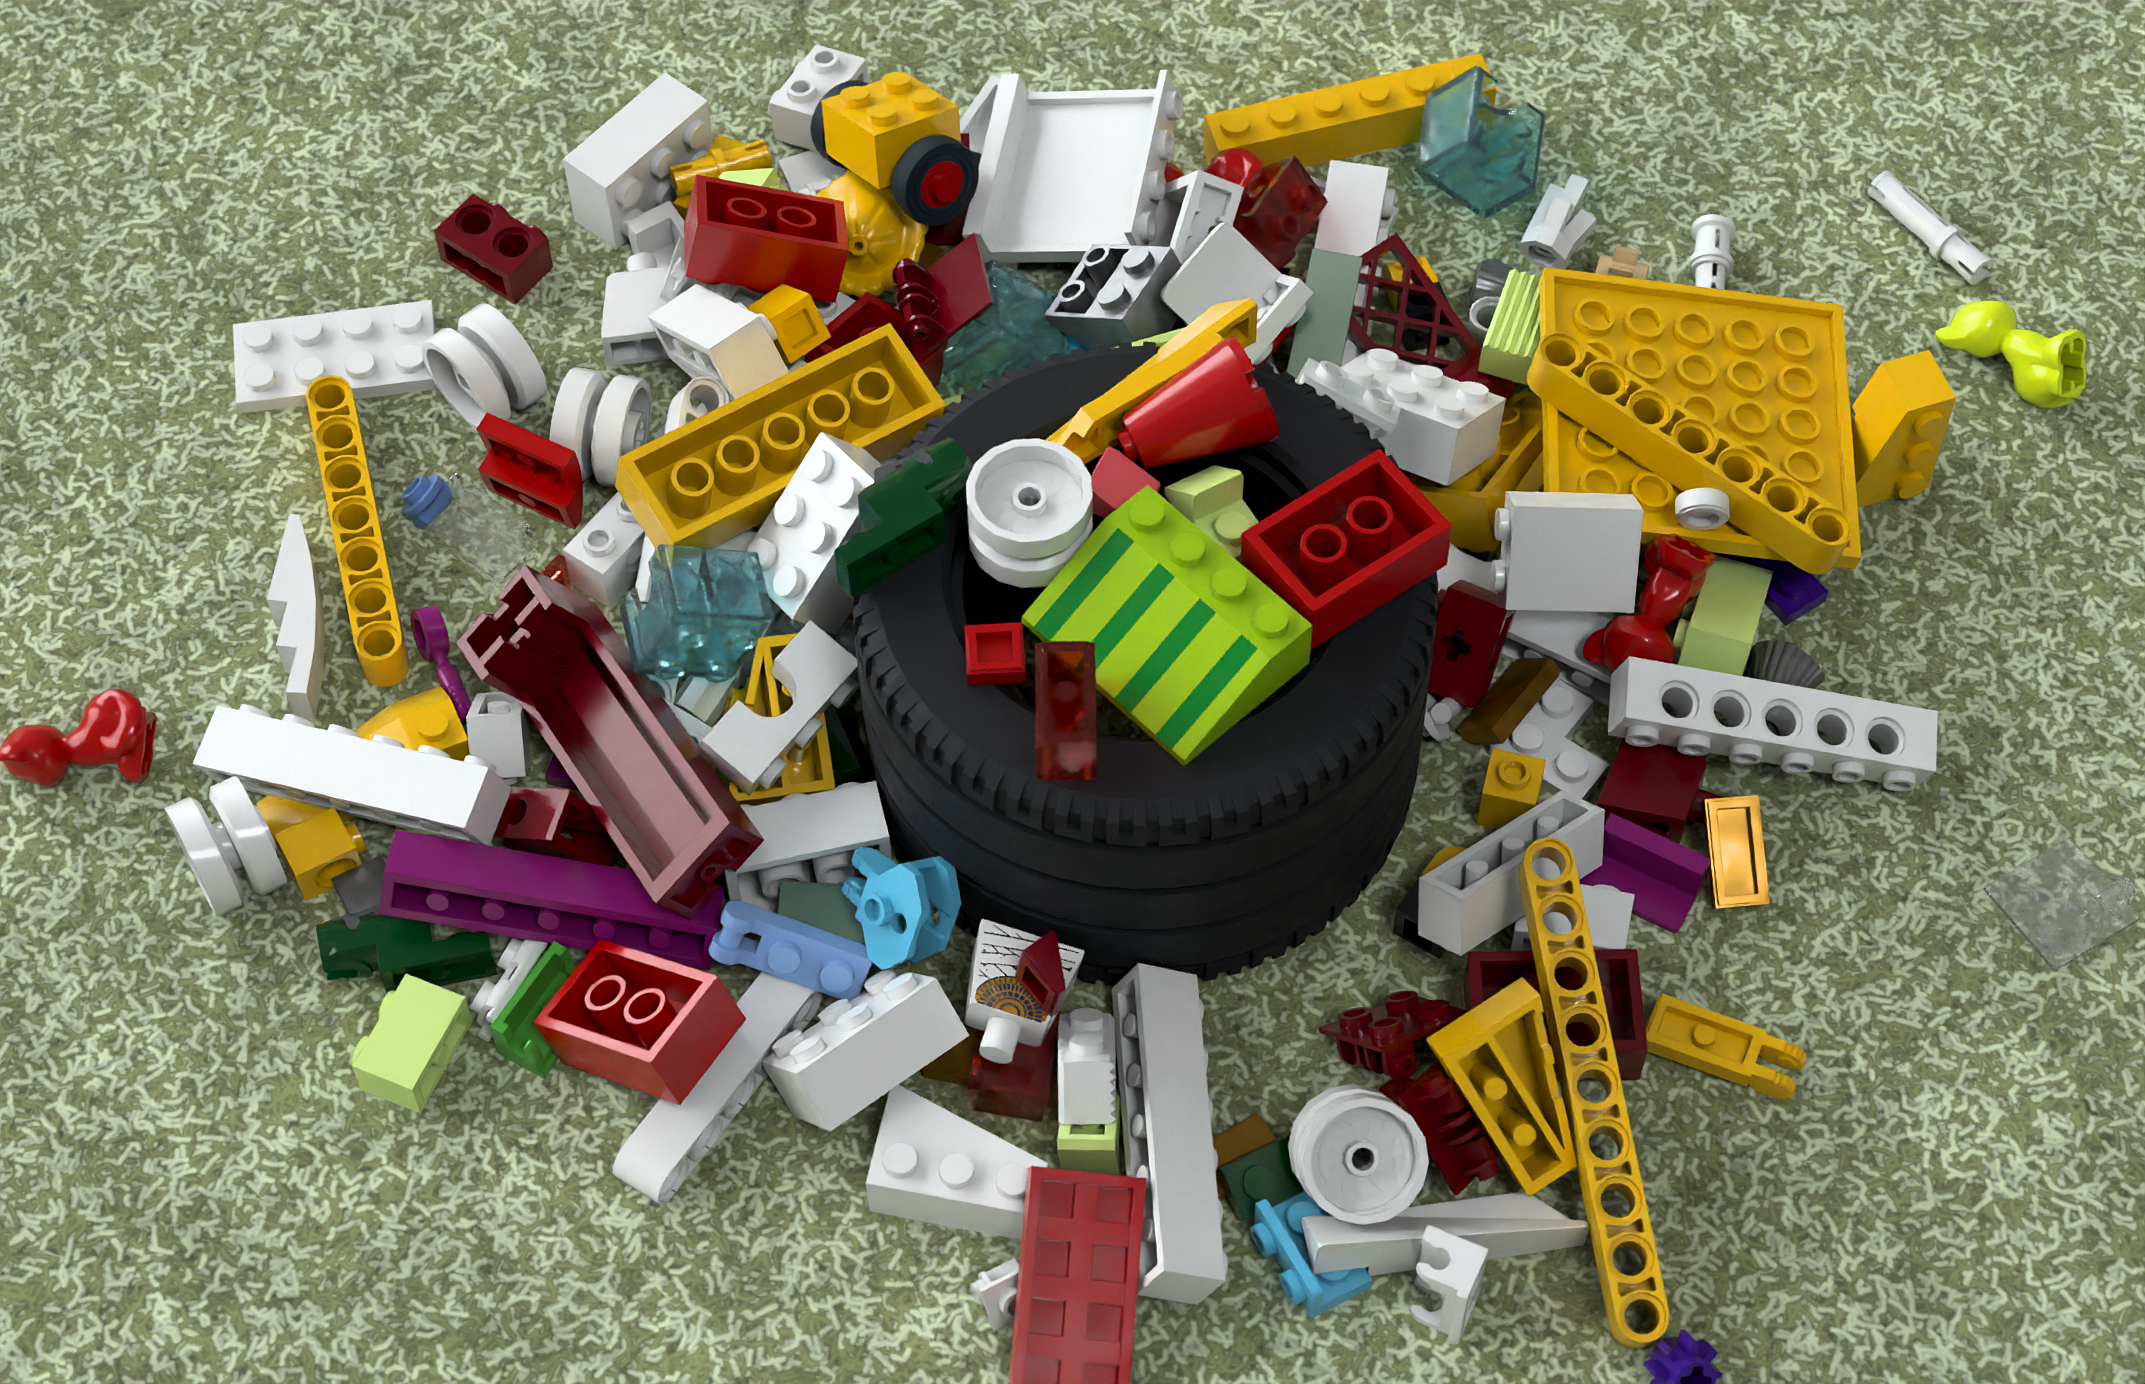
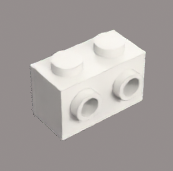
M816 44L806 58L796 65L793 74L781 89L775 91L770 99L768 113L772 118L775 140L818 152L811 138V121L816 106L830 89L840 83L852 80L869 83L866 58Z

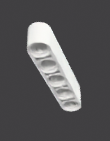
M762 971L736 1003L746 1018L745 1022L681 1105L660 1098L620 1149L612 1167V1174L660 1205L667 1203L675 1194L671 1189L677 1191L709 1149L705 1146L711 1148L743 1106L739 1105V1103L745 1105L767 1077L768 1073L761 1061L774 1053L772 1048L774 1043L795 1030L803 1031L808 1024L805 1019L810 1022L820 1006L822 992Z

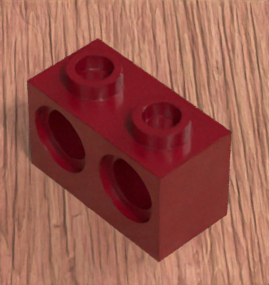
M473 193L434 230L442 261L514 305L553 268L549 247L550 242L543 231L534 225H525L510 216L506 209L498 203H488Z

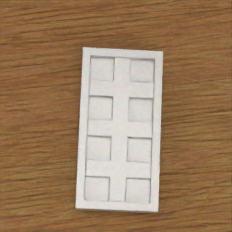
M432 300L233 324L235 390L239 414L307 405L306 394L310 384L318 378L331 375L342 377L349 382L354 399L438 389L424 363L421 351L423 342L436 334Z

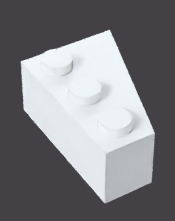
M897 1085L888 1094L866 1180L869 1211L1021 1240L1027 1170L1031 1166L1048 1168V1163L912 1091Z

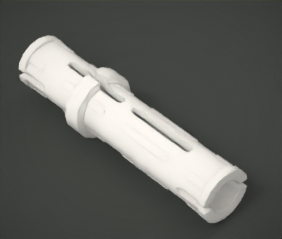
M1884 171L1872 181L1871 184L1873 186L1868 188L1867 194L1886 208L1896 219L1930 247L1929 253L1937 261L1943 259L1963 276L1970 285L1978 284L1989 274V271L1983 266L1991 269L1994 263L1993 260L1979 251L1965 238V231L1957 224L1952 226L1916 194L1903 185L1892 172Z

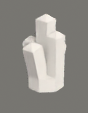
M1571 174L1565 188L1558 184H1549L1520 241L1519 252L1530 263L1543 268L1565 269L1572 254L1596 229V217L1594 214L1582 209L1575 215L1588 191L1589 180L1585 177Z

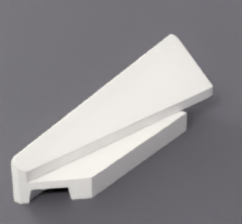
M1524 1191L1408 1207L1388 1221L1367 1225L1341 1221L1334 1216H1304L1301 1220L1312 1274L1365 1267L1370 1276L1416 1270L1417 1264L1420 1262L1421 1240L1427 1225L1489 1249L1487 1260L1581 1246L1585 1244L1589 1232L1588 1222L1570 1220L1535 1196L1531 1195L1528 1197Z

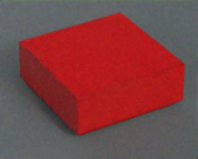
M1023 622L964 625L968 685L1026 682Z

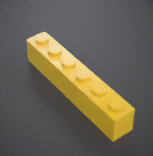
M1478 53L1207 114L1204 119V154L1209 164L1211 159L1221 151L1232 148L1248 149L1262 162V168L1266 171L1265 176L1330 162L1331 160L1344 159L1492 125L1497 87L1482 54Z

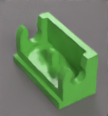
M555 941L490 1026L498 1054L543 1079L559 1058L533 1021L577 968L571 960L572 956L567 947Z

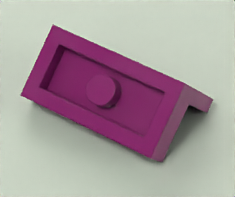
M1611 813L1604 824L1602 866L1581 878L1580 884L1588 886L1609 885L1621 892L1635 894L1631 914L1667 931L1677 933L1704 886L1711 859Z

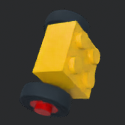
M891 72L884 75L882 80L870 84L858 80L840 83L830 89L816 106L811 121V138L820 155L835 166L850 169L879 190L892 185L896 204L913 220L930 226L942 225L959 216L971 202L977 189L979 170L974 155L961 143L959 106L906 72Z

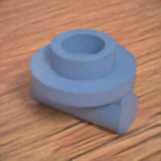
M433 474L428 478L420 475L408 485L402 494V499L406 501L402 512L413 520L417 528L431 532L456 495L457 490L450 483L443 481L437 474Z

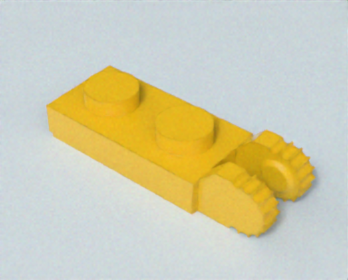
M1663 993L1658 996L1646 1028L1647 1052L1748 1087L1749 1084L1754 1090L1778 1099H1791L1796 1089V1082L1789 1075L1787 1076L1771 1068L1756 1064L1758 1056L1760 1055L1767 1062L1795 1071L1803 1068L1807 1058L1806 1053L1799 1046L1766 1034L1767 1030Z

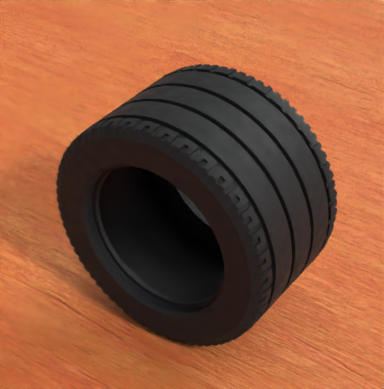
M1143 341V346H1132V342L1119 343L1118 348H1108L1107 344H1099L1094 346V350L1084 351L1082 347L1071 350V355L1061 356L1060 353L1047 355L1046 361L1039 363L1035 359L1025 363V368L1019 371L1015 368L1003 371L1002 378L996 380L992 377L982 383L980 390L975 391L971 389L961 396V402H952L944 408L942 417L934 416L926 422L925 432L918 431L911 439L910 448H903L897 454L896 461L912 455L914 451L941 442L948 437L960 445L973 466L991 448L1011 440L1034 438L1045 440L1072 419L1081 407L1105 394L1157 354L1160 347H1156V342ZM1261 363L1260 366L1253 365L1255 370L1251 371L1259 388H1264L1280 432L1278 438L1267 444L1149 469H1143L1138 460L1134 463L1161 483L1158 493L1168 502L1169 500L1164 494L1165 487L1208 467L1216 465L1239 470L1244 476L1243 500L1258 522L1376 450L1381 449L1385 453V447L1377 438L1371 440L1370 430L1362 422L1356 424L1353 415L1345 408L1338 410L1335 407V401L1327 394L1319 396L1316 394V388L1309 384L1299 385L1295 383V377L1284 371L1280 375L1274 372V367ZM1119 444L1113 447L1123 454ZM1103 454L1085 464L1090 475H1092ZM1388 455L1387 457L1398 467L1394 457ZM967 495L944 514L946 543L852 597L853 626L871 782L876 781L889 837L902 863L941 856L955 867L962 902L955 923L963 930L968 927L971 928L974 937H977L982 919L1039 937H1043L1054 930L1058 943L1085 951L1077 974L1083 977V982L1095 984L1096 980H1107V985L1115 986L1137 963L1197 975V978L1203 977L1204 981L1217 979L1218 973L1227 972L1228 976L1239 974L1243 966L1249 965L1250 968H1254L1263 964L1266 957L1271 956L1273 959L1285 955L1288 946L1291 945L1295 949L1305 942L1308 935L1315 936L1325 929L1327 920L1330 922L1336 920L1346 906L1350 907L1358 899L1361 890L1364 891L1375 873L1377 874L1384 866L1387 856L1406 821L1417 780L1436 633L1437 571L1310 650L1309 664L1295 674L1270 699L1249 712L1185 766L1180 764L1152 738L1115 737L1085 731L1066 725L1043 714L1023 701L1005 684H967L964 625L1022 622V615L1046 588H1021L999 582L979 567L969 546ZM1092 514L1093 532L1105 519L1104 517ZM863 525L861 526L860 532H866ZM1023 624L1024 637L1029 632H1031V630Z

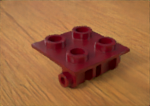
M975 232L927 270L912 259L905 258L899 260L892 271L893 281L899 287L896 296L899 303V311L905 319L903 324L904 333L912 340L915 358L919 362L936 348L944 345L949 338L971 321L979 318L994 304L978 234Z
M1406 990L1387 995L1384 998V1004L1373 1008L1357 1007L1342 1011L1338 1014L1337 1021L1320 1026L1318 1029L1319 1033L1336 1038L1337 1050L1344 1062L1360 1066L1378 1074L1390 1076L1396 1080H1404L1415 1073L1418 1065L1413 1040L1441 1030L1468 1011L1450 1006L1447 1000H1430L1418 996L1416 991Z
M1437 1059L1397 1097V1100L1403 1110L1413 1117L1423 1133L1428 1153L1451 1192L1456 1196L1476 1177L1482 1182L1496 1175L1499 1172V1168L1495 1162L1499 1157L1480 1124L1473 1116L1470 1107L1466 1105L1456 1089L1453 1078L1448 1076Z

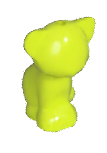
M1979 301L1966 303L1955 314L1949 326L1935 332L1936 338L1944 346L1961 350L1975 357L1985 358L2002 353L2011 366L2017 393L2036 407L2054 409L2070 404L2076 398L2078 399L2085 388L2087 377L2084 360L2086 352L2085 335L2080 330L2068 329L2057 336L2047 338L2031 330L2017 329L2016 312L2006 302Z

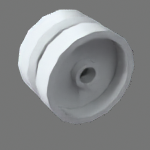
M487 303L479 304L461 316L458 322V331L452 328H443L423 342L421 351L424 363L434 383L449 405L475 431H477L476 429L486 413L509 421L511 407L517 410L526 409L545 396L547 391L546 380L536 356L515 326L499 310Z
M574 367L566 374L556 398L549 440L575 451L581 469L582 482L594 473L596 481L601 486L616 488L615 479L618 457L647 444L651 422V392L648 382L643 378L618 375L608 384L601 371Z
M1034 438L1011 440L991 448L974 464L966 482L969 546L979 567L997 581L1021 588L1048 586L1093 533L1091 475L1082 460L1061 444Z
M236 775L210 787L209 801L218 822L211 824L201 804L192 797L185 798L164 808L181 849L216 917L242 906L244 895L234 872L240 868L253 891L262 896L288 884L284 870L275 852L278 849L259 808L257 805L253 806Z
M1355 1084L1328 1088L1308 1101L1293 1122L1288 1143L1292 1171L1305 1192L1312 1197L1319 1207L1338 1220L1359 1225L1388 1221L1408 1208L1424 1185L1429 1164L1425 1137L1413 1117L1377 1089ZM1359 1148H1366L1362 1157L1353 1155V1153Z

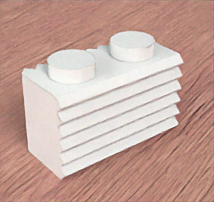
M1080 1008L1073 1010L1070 1014H1062L1058 1016L1059 1122L1064 1125L1111 1124L1116 1120L1115 1018L1109 1013H1103L1094 1008Z

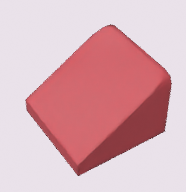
M1108 446L1091 475L1093 514L1106 518L1146 485H1149L1158 493L1161 483L1120 451Z

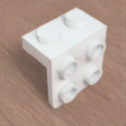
M1220 223L1162 288L1160 298L1187 326L1216 304L1252 298L1258 304L1256 342L1244 350L1251 359V363L1258 365L1270 354L1273 348L1271 342L1283 328L1292 326L1302 317L1306 310L1305 303L1314 292L1301 279L1281 274L1232 225Z

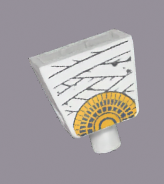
M982 919L972 953L964 1023L969 1027L985 1031L979 1053L992 1062L1004 1064L1012 1061L1017 1042L1033 1047L1041 1046L1057 1014L1052 1017L1047 1015L1015 978L1022 951L1041 937ZM1058 943L1066 987L1059 1008L1060 1011L1076 980L1085 951Z

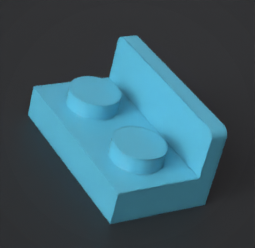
M1305 1191L1274 1207H1271L1268 1200L1264 1199L1255 1204L1254 1225L1250 1227V1232L1262 1256L1268 1258L1273 1255L1281 1268L1282 1273L1279 1274L1280 1284L1287 1298L1294 1306L1302 1303L1310 1318H1313L1372 1287V1278L1365 1267L1312 1274L1301 1224L1302 1217L1332 1215L1319 1207Z

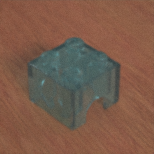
M1476 65L1426 95L1415 172L1424 181L1434 184L1451 196L1458 205L1467 207L1479 217L1486 219L1535 192L1546 115L1529 102H1525L1513 109H1498L1490 106V99L1483 92L1497 84L1498 80Z
M994 259L985 264L994 304L979 318L966 325L959 340L943 352L944 375L975 391L980 390L982 383L992 377L996 380L1002 378L1003 371L1011 368L1019 371L1025 368V363L1035 359L1039 363L1046 361L1047 355L1060 353L1061 356L1070 355V346L1066 340L1065 333L1048 323L1044 316L1057 297L1058 292L1048 291L1029 280L1023 272L1012 270Z
M659 544L648 561L651 574L649 601H640L637 588H632L620 606L634 672L656 674L658 678L664 680L675 679L680 676L705 677L709 682L719 683L732 679L774 617L758 553L753 551Z

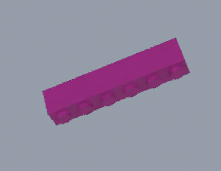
M395 830L384 870L379 914L546 943H553L555 941L564 946L591 950L599 939H603L688 967L711 970L713 958L709 954V946L713 936L718 932L725 886L719 885V891L692 920H689L657 905L633 870Z

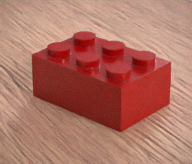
M696 174L684 224L686 277L695 278L699 282L708 285L725 283L742 286L759 294H767L781 284H785L809 293L814 302L822 300L836 303L849 252L844 201Z
M1378 449L1242 532L1240 563L1313 625L1310 648L1312 650L1446 566L1452 524L1385 453Z
M599 939L533 1023L564 1065L681 1105L745 1022L746 1018L718 976Z

